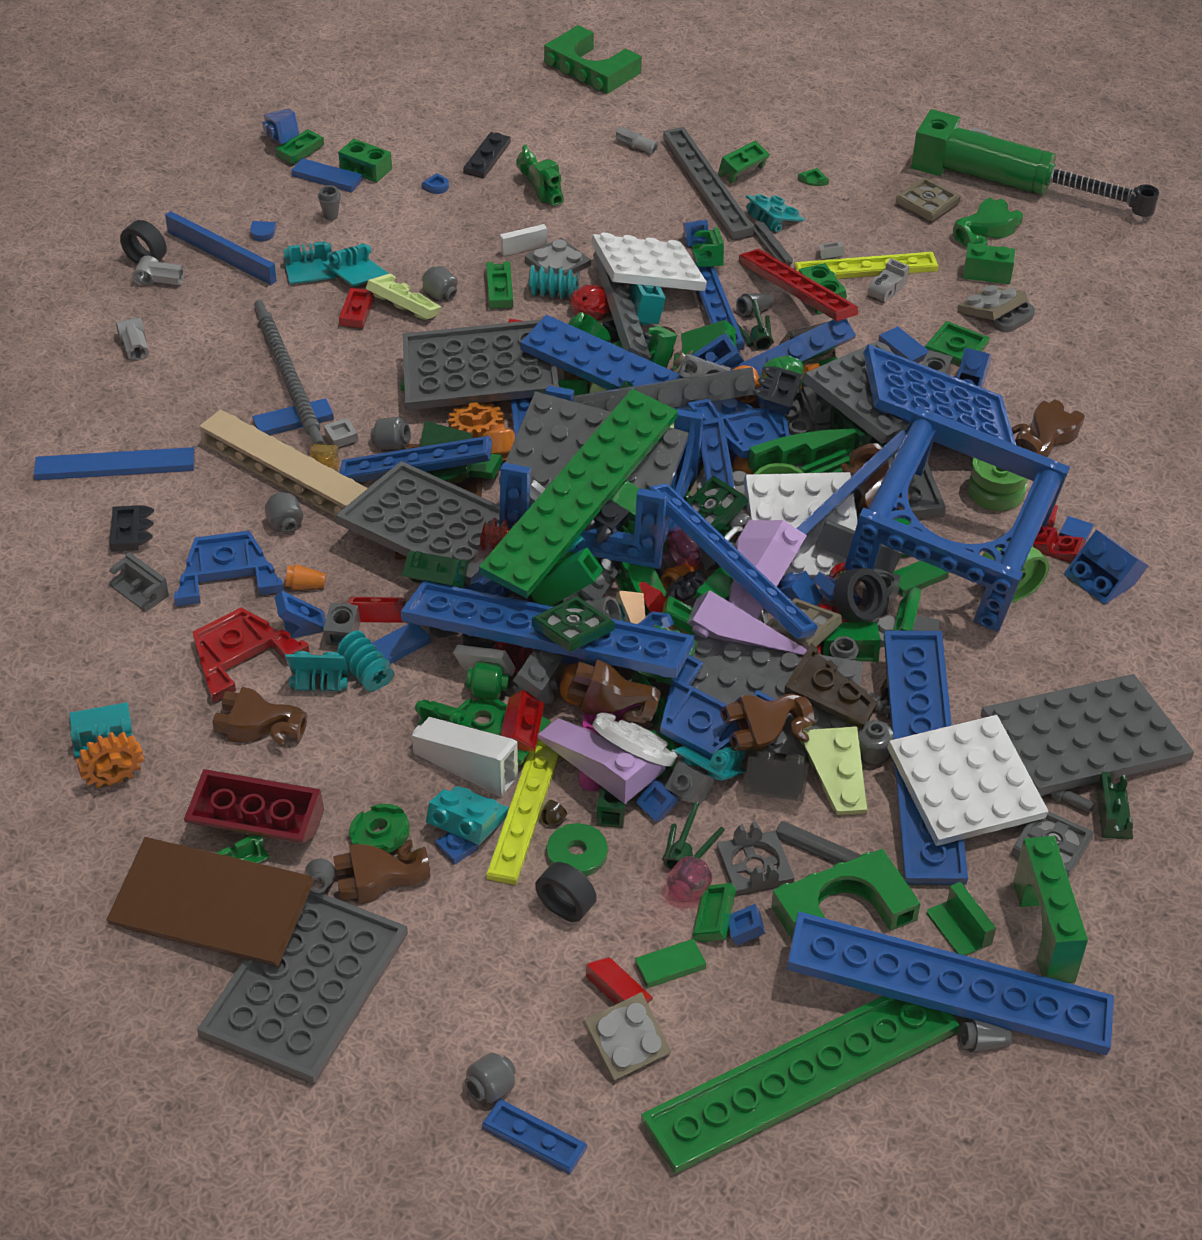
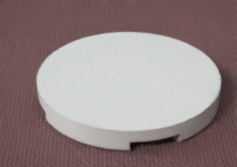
M600 713L596 716L593 722L594 729L613 744L642 759L659 765L672 766L678 754L673 749L670 752L666 748L668 742L633 722L628 723L623 720L616 722L614 721L616 716L612 714Z

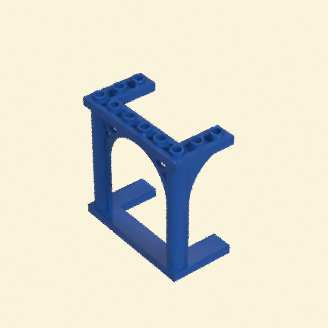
M548 385L545 391L546 395L574 402V390ZM677 409L678 418L674 421V429L688 432L689 438L670 487L684 499L689 486L694 485L699 474L704 414ZM503 463L500 468L499 538H504L530 508V467ZM640 488L636 499L634 534L617 531L609 536L608 540L596 542L597 527L593 530L583 531L580 535L584 540L575 549L570 550V552L577 553L587 547L595 557L659 569L662 564L663 544L674 522L669 517L665 521L667 493Z
M916 406L907 435L869 508H863L859 515L844 568H847V570L859 568L874 570L881 545H884L946 572L953 573L986 587L973 622L999 632L1023 572L1021 570L1041 526H1047L1070 466ZM933 442L1034 481L1014 525L1005 535L996 540L981 544L958 543L936 535L916 518L909 505L908 486L914 474L922 476ZM897 506L901 507L903 510H897ZM895 519H906L910 522V524L905 525L903 523L895 521ZM997 547L1003 548L1001 553L996 549ZM979 553H989L994 558V561L981 556Z

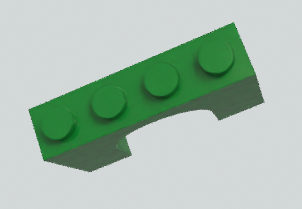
M580 25L575 26L544 45L545 63L606 94L641 74L642 56L626 48L605 60L593 61L581 58L594 49V32Z
M624 525L618 530L619 532L629 533ZM587 547L577 553L569 551L555 564L531 593V597L538 604L552 606L596 581L603 571V568L596 560L599 557L593 556Z
M1055 836L1024 838L1013 884L1020 907L1040 906L1042 938L1036 958L1041 976L1066 983H1076L1088 937Z
M883 848L874 852L863 853L858 858L845 863H837L832 868L822 872L811 873L796 882L782 884L773 890L771 908L791 939L798 911L826 919L819 905L824 899L834 894L851 893L863 897L873 905L890 931L917 921L921 905Z

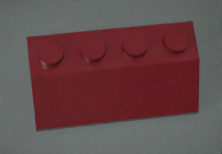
M203 769L184 817V822L305 843L316 835L324 812V805L320 789Z

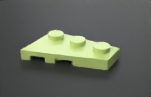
M392 274L368 280L366 289L373 292L376 298L387 299L393 302V305L399 309H408L414 312V316L419 319L428 320L439 314L441 306L420 293L409 292L410 286L405 283L399 284L394 282L396 277Z
M857 727L803 730L808 734L810 740L806 743L800 742L805 747L808 759L812 767L815 768L821 780V786L836 815L866 814L867 803Z

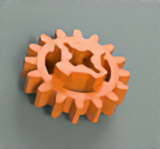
M478 402L469 403L468 406L462 404L461 409L454 408V413H449L448 419L449 427L472 433L473 438L482 437L485 432L489 431V426L504 424V414L501 412V408H494V403L485 405L484 402L479 404Z
M110 732L107 738L98 736V742L95 744L88 742V750H80L81 758L76 759L82 780L85 779L87 785L95 783L96 788H100L103 784H107L109 787L113 783L124 782L123 779L125 777L132 779L134 777L132 771L141 770L140 763L144 762L143 750L139 741L136 742L133 735L127 738L125 732L120 733L118 737H115L113 732Z

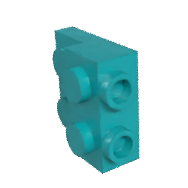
M455 786L451 791L443 789L429 802L426 823L480 845L505 820L509 807L498 803L494 799L485 798L473 793L467 788Z

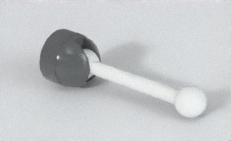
M737 513L730 520V532L724 538L728 541L733 535L740 536L744 529L743 525L746 526L747 522L752 520L750 516L746 513Z

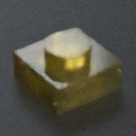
M311 445L310 455L312 458L327 467L338 470V445Z

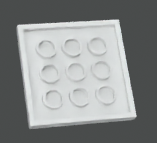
M610 233L592 235L591 244L612 282L705 291L706 280L683 244L679 241L669 240L668 242H661L655 238L643 240L631 235L616 237Z
M850 472L746 475L744 477L745 495L749 500L747 503L748 515L752 520H784L797 528L851 478ZM852 494L826 519L855 530L857 516L854 495ZM826 519L804 539L784 575L789 572L796 574L807 571L811 579L815 578L819 572L829 576L830 570L835 565L846 562V558L815 546Z
M997 715L889 741L887 748L936 846L1044 819L1049 812Z

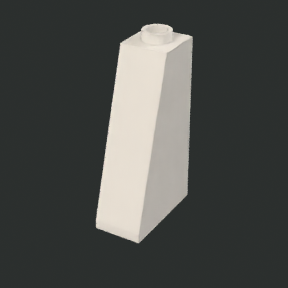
M429 717L421 726H417L413 731L411 740L413 742L414 754L501 798L518 779L517 741L432 717Z

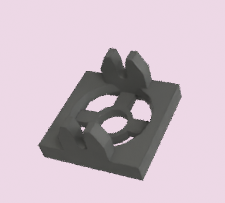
M752 822L750 831L746 833L743 824H741L734 831L732 840L717 842V851L729 883H733L736 888L735 896L773 889L782 884L794 882V875L776 831L762 833L757 822ZM757 845L767 848L775 856L764 858L761 855H757L753 846ZM743 848L746 854L743 863L732 865L734 854ZM751 859H759L763 862L764 867L761 870L760 866L751 871L747 868L746 863ZM739 873H748L750 875V879L744 878Z

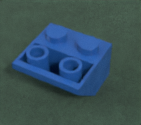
M1096 529L1064 574L1106 605L1134 586L1149 565L1112 538Z

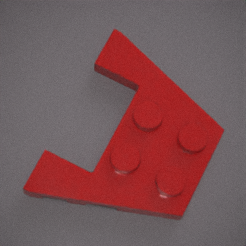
M242 607L192 632L213 702L222 699L226 691H236L235 682L228 676L225 670L270 647H273L286 662L285 654H293L296 651L310 653L307 642L291 638L290 633L283 629L278 631L269 626L268 621Z

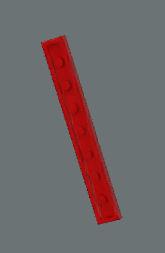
M759 248L739 255V261L742 265L833 320L840 321L858 315V306Z

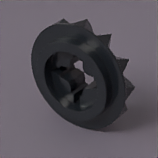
M694 570L684 576H680L679 579L673 581L672 585L667 588L666 597H673L680 602L692 598L707 580V576L700 570Z

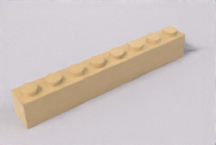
M221 409L199 426L202 444L335 517L337 513L368 489L353 479L336 472L333 468L321 464L314 458L308 457L292 446L282 443L275 437L269 436L253 425H249Z

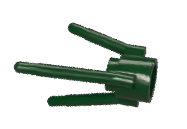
M752 299L758 325L751 329L750 336L738 323L737 325L748 347L754 346L756 350L766 349L774 343L770 316H765L764 327L757 300Z
M698 802L693 803L680 838L675 843L677 825L675 823L671 825L666 851L662 857L664 865L668 869L684 873L687 868L694 870L697 861L725 831L724 827H720L693 856L692 846L685 841L699 807Z

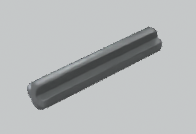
M756 221L755 225H753L754 234L774 258L790 267L793 263L792 257L764 222Z
M781 821L776 829L779 839L836 864L848 862L861 855L785 821Z

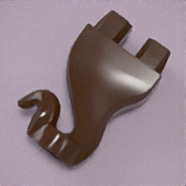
M1056 399L1050 403L1043 400L1034 412L1031 427L1022 423L1011 428L1013 434L1019 432L1015 443L1019 447L1047 457L1053 446L1070 443L1078 437L1085 415L1077 410L1071 414L1064 411L1063 403Z
M871 443L851 451L849 454L850 468L847 464H842L840 466L843 472H850L852 477L863 467V463L868 462L882 447L879 444ZM888 461L860 486L857 495L859 513H861L863 508H869L889 469ZM897 506V510H903L901 507Z
M597 659L594 666L582 662L578 663L566 699L581 703L579 711L591 715L609 714L630 705L641 704L638 707L628 709L623 715L624 721L628 723L633 722L638 725V723H646L652 720L658 705L660 691L650 685L624 679L612 666Z
M242 687L239 693L225 692L222 698V709L231 713L217 712L212 722L214 732L227 734L228 741L237 743L249 742L270 733L272 739L280 747H283L285 742L281 734L298 741L302 739L307 726V713L299 707L269 703L255 690Z
M792 693L785 694L773 701H766L754 695L740 696L735 702L724 706L720 710L722 721L725 724L736 722L739 731L733 732L730 735L729 741L732 750H746L747 754L768 747L780 735L789 713L795 718L791 722V733L800 741L806 743L810 740L808 734L803 729H809L814 724V712L809 700L806 697Z
M409 839L398 849L396 859L384 850L371 845H349L350 853L333 856L336 877L353 874L354 876L337 880L340 899L351 900L358 898L359 904H365L374 901L390 887L411 886L430 878V866L426 847H421L408 853L413 847V842Z

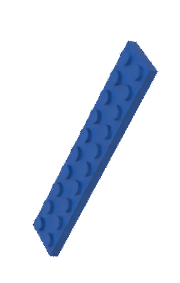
M549 315L543 317L521 341L520 350L608 390L618 389L624 380H628L635 386L685 378L674 371ZM734 398L711 401L721 417L757 409ZM681 406V407H675V408H685V409H687V406Z
M429 581L421 583L401 610V621L416 625H425L444 631H453L467 634L468 636L491 639L496 642L520 645L524 648L539 649L553 654L558 653L576 657L577 659L591 661L598 659L609 665L653 673L662 677L676 678L694 646L693 635L612 619L615 621L614 631L576 650L568 652L532 627V617L553 607Z
M884 631L890 720L894 740L952 726L942 631ZM894 762L904 880L909 885H954L958 882L967 885L968 872L964 839L939 846L935 845Z
M798 911L786 970L986 1022L1107 1055L1111 1049L1114 995Z

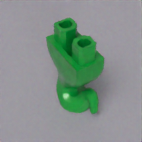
M523 145L522 152L519 153L516 159L518 170L527 176L542 204L548 202L552 206L563 203L564 197L561 189L562 180L559 173V164L550 159L537 162L536 156L533 152L529 151L528 145Z
M989 197L980 204L975 214L960 218L955 222L953 236L963 246H967L968 243L987 245L988 241L985 237L1004 238L1014 234L1015 227L1022 224L1023 213L1019 210L1010 212L1005 200L1000 198L995 201Z

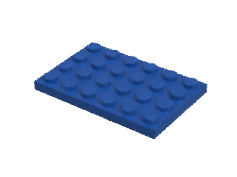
M870 344L865 348L863 353L873 403L878 411L884 414L896 415L903 421L910 423L912 414L916 406L1016 445L1002 395Z

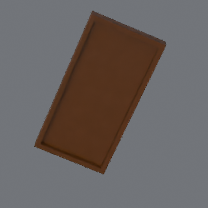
M144 837L106 921L111 925L279 967L314 880L310 875Z

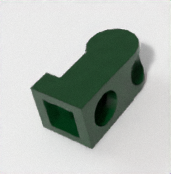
M602 786L597 803L596 826L623 828L627 802L624 804Z

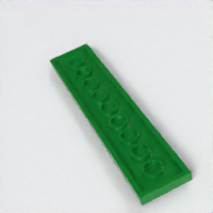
M631 389L479 566V574L528 598L678 418V410Z
M881 996L642 1113L641 1122L673 1172L677 1174L958 1033L960 1025L950 1013Z

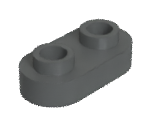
M1026 301L1003 316L993 320V326L1002 332H1012L1034 318L1035 308Z

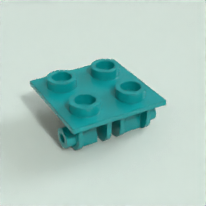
M757 194L756 196L746 195V198L751 201L746 205L747 213L757 221L764 222L771 232L775 231L778 233L781 231L783 220L800 222L806 220L799 215V211L796 208L787 206L784 203L785 200L777 195H772V197H766L762 194Z
M326 241L314 243V250L312 249V244L309 243V251H306L305 245L302 244V252L300 251V245L287 246V248L283 249L289 284L336 279L337 275L323 265V262L329 261L328 258L332 252L331 243H326Z
M365 243L333 251L329 255V261L323 262L325 267L353 287L367 283L370 279L389 274L369 259V254L372 250L370 245Z
M296 651L293 654H285L292 675H295L290 676L289 687L295 688V691H310L311 675L312 691H316L318 675H321V691L325 690L326 676L327 691L342 692V689H348V678H343V676H350L344 656H340L339 653L324 652L322 655H311V653L306 651Z
M128 702L69 713L71 723L70 735L75 758L81 757L80 750H88V742L94 744L98 742V736L107 738L110 732H113L115 737H118L122 732H125L127 738L133 735Z
M686 746L677 748L674 751L682 756V760L685 763L708 770L707 774L710 777L720 781L746 772V769L740 767L745 758V750L733 751L732 747H726L715 751L711 759Z

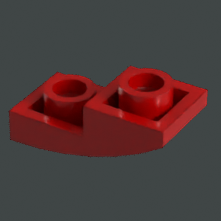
M1041 526L1033 547L1044 555L1072 562L1085 545L1084 537L1058 536L1055 527Z

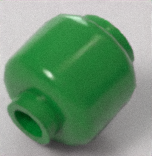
M479 661L474 664L473 668L469 667L466 689L471 691L474 698L499 699L502 691H508L509 674H504V669L500 664Z

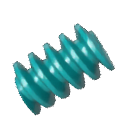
M531 265L528 288L533 296H536L540 290L542 297H546L549 292L551 298H555L559 292L561 299H565L567 294L571 299V294L579 288L580 273L578 271L576 277H574L572 269H569L565 276L563 269L560 268L556 275L554 274L553 267H550L548 273H545L544 266H541L539 271L536 272L535 266Z
M357 630L347 634L339 643L337 653L340 656H344L351 674L356 677L366 690L374 692L390 683L395 673L390 668L389 660L384 658L382 652L378 651L377 647L372 644L369 638H366L362 631Z

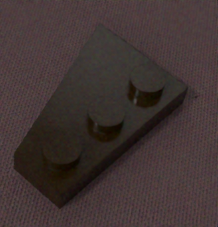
M811 643L785 685L784 693L806 697L812 706L857 728L864 729L876 709L877 701L853 680H848L837 670L838 666L831 660L827 661L818 653L819 649Z

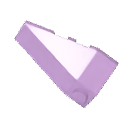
M749 520L736 541V549L777 587L807 535L784 520ZM733 579L729 602L757 619L764 607Z
M710 590L697 598L687 622L688 625L693 627L692 631L696 635L705 639L710 637L766 649L792 652L799 655H804L807 651L802 646Z
M559 718L538 734L539 740L624 804L666 770V766L642 759L613 744L597 732Z

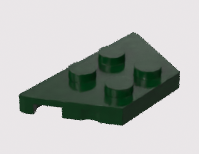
M425 421L420 447L472 439L473 436L469 432ZM471 464L426 471V473L451 484H458L469 479Z

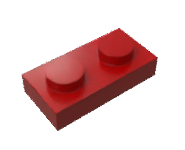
M350 288L339 316V326L364 328L374 300L373 292L366 289Z

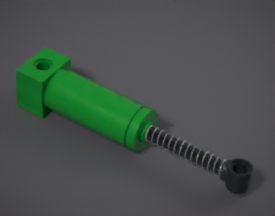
M930 109L916 131L911 169L941 176L946 168L1040 195L1044 194L1051 183H1057V185L1061 184L1063 187L1068 186L1069 189L1075 188V191L1079 189L1080 191H1086V193L1090 192L1092 195L1097 194L1098 197L1104 196V198L1108 197L1110 200L1115 199L1116 202L1118 200L1122 203L1126 202L1132 208L1133 213L1141 217L1152 216L1155 212L1159 196V190L1155 186L1143 184L1131 190V188L1127 189L1125 186L1119 187V184L1116 186L1113 183L1108 184L1107 181L1105 183L1101 182L1102 180L1090 179V176L1086 178L1084 175L1079 176L1078 173L1075 175L1072 172L1068 173L1061 171V169L1057 170L1055 164L1056 153L960 128V116Z

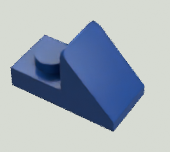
M282 590L274 597L277 613L283 620L285 630L290 633L291 638L324 632L326 618L323 610Z

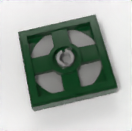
M714 475L687 501L718 532L749 502L744 494Z
M576 596L532 617V627L568 652H571L614 631L615 621Z

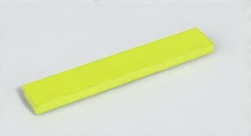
M933 252L795 262L794 268L799 272L801 268L826 263L829 269L835 273L837 279L879 276L886 269V263L891 258L908 265L909 273L938 271V264Z
M541 740L537 741L536 750L529 752L486 874V879L517 885L560 756Z

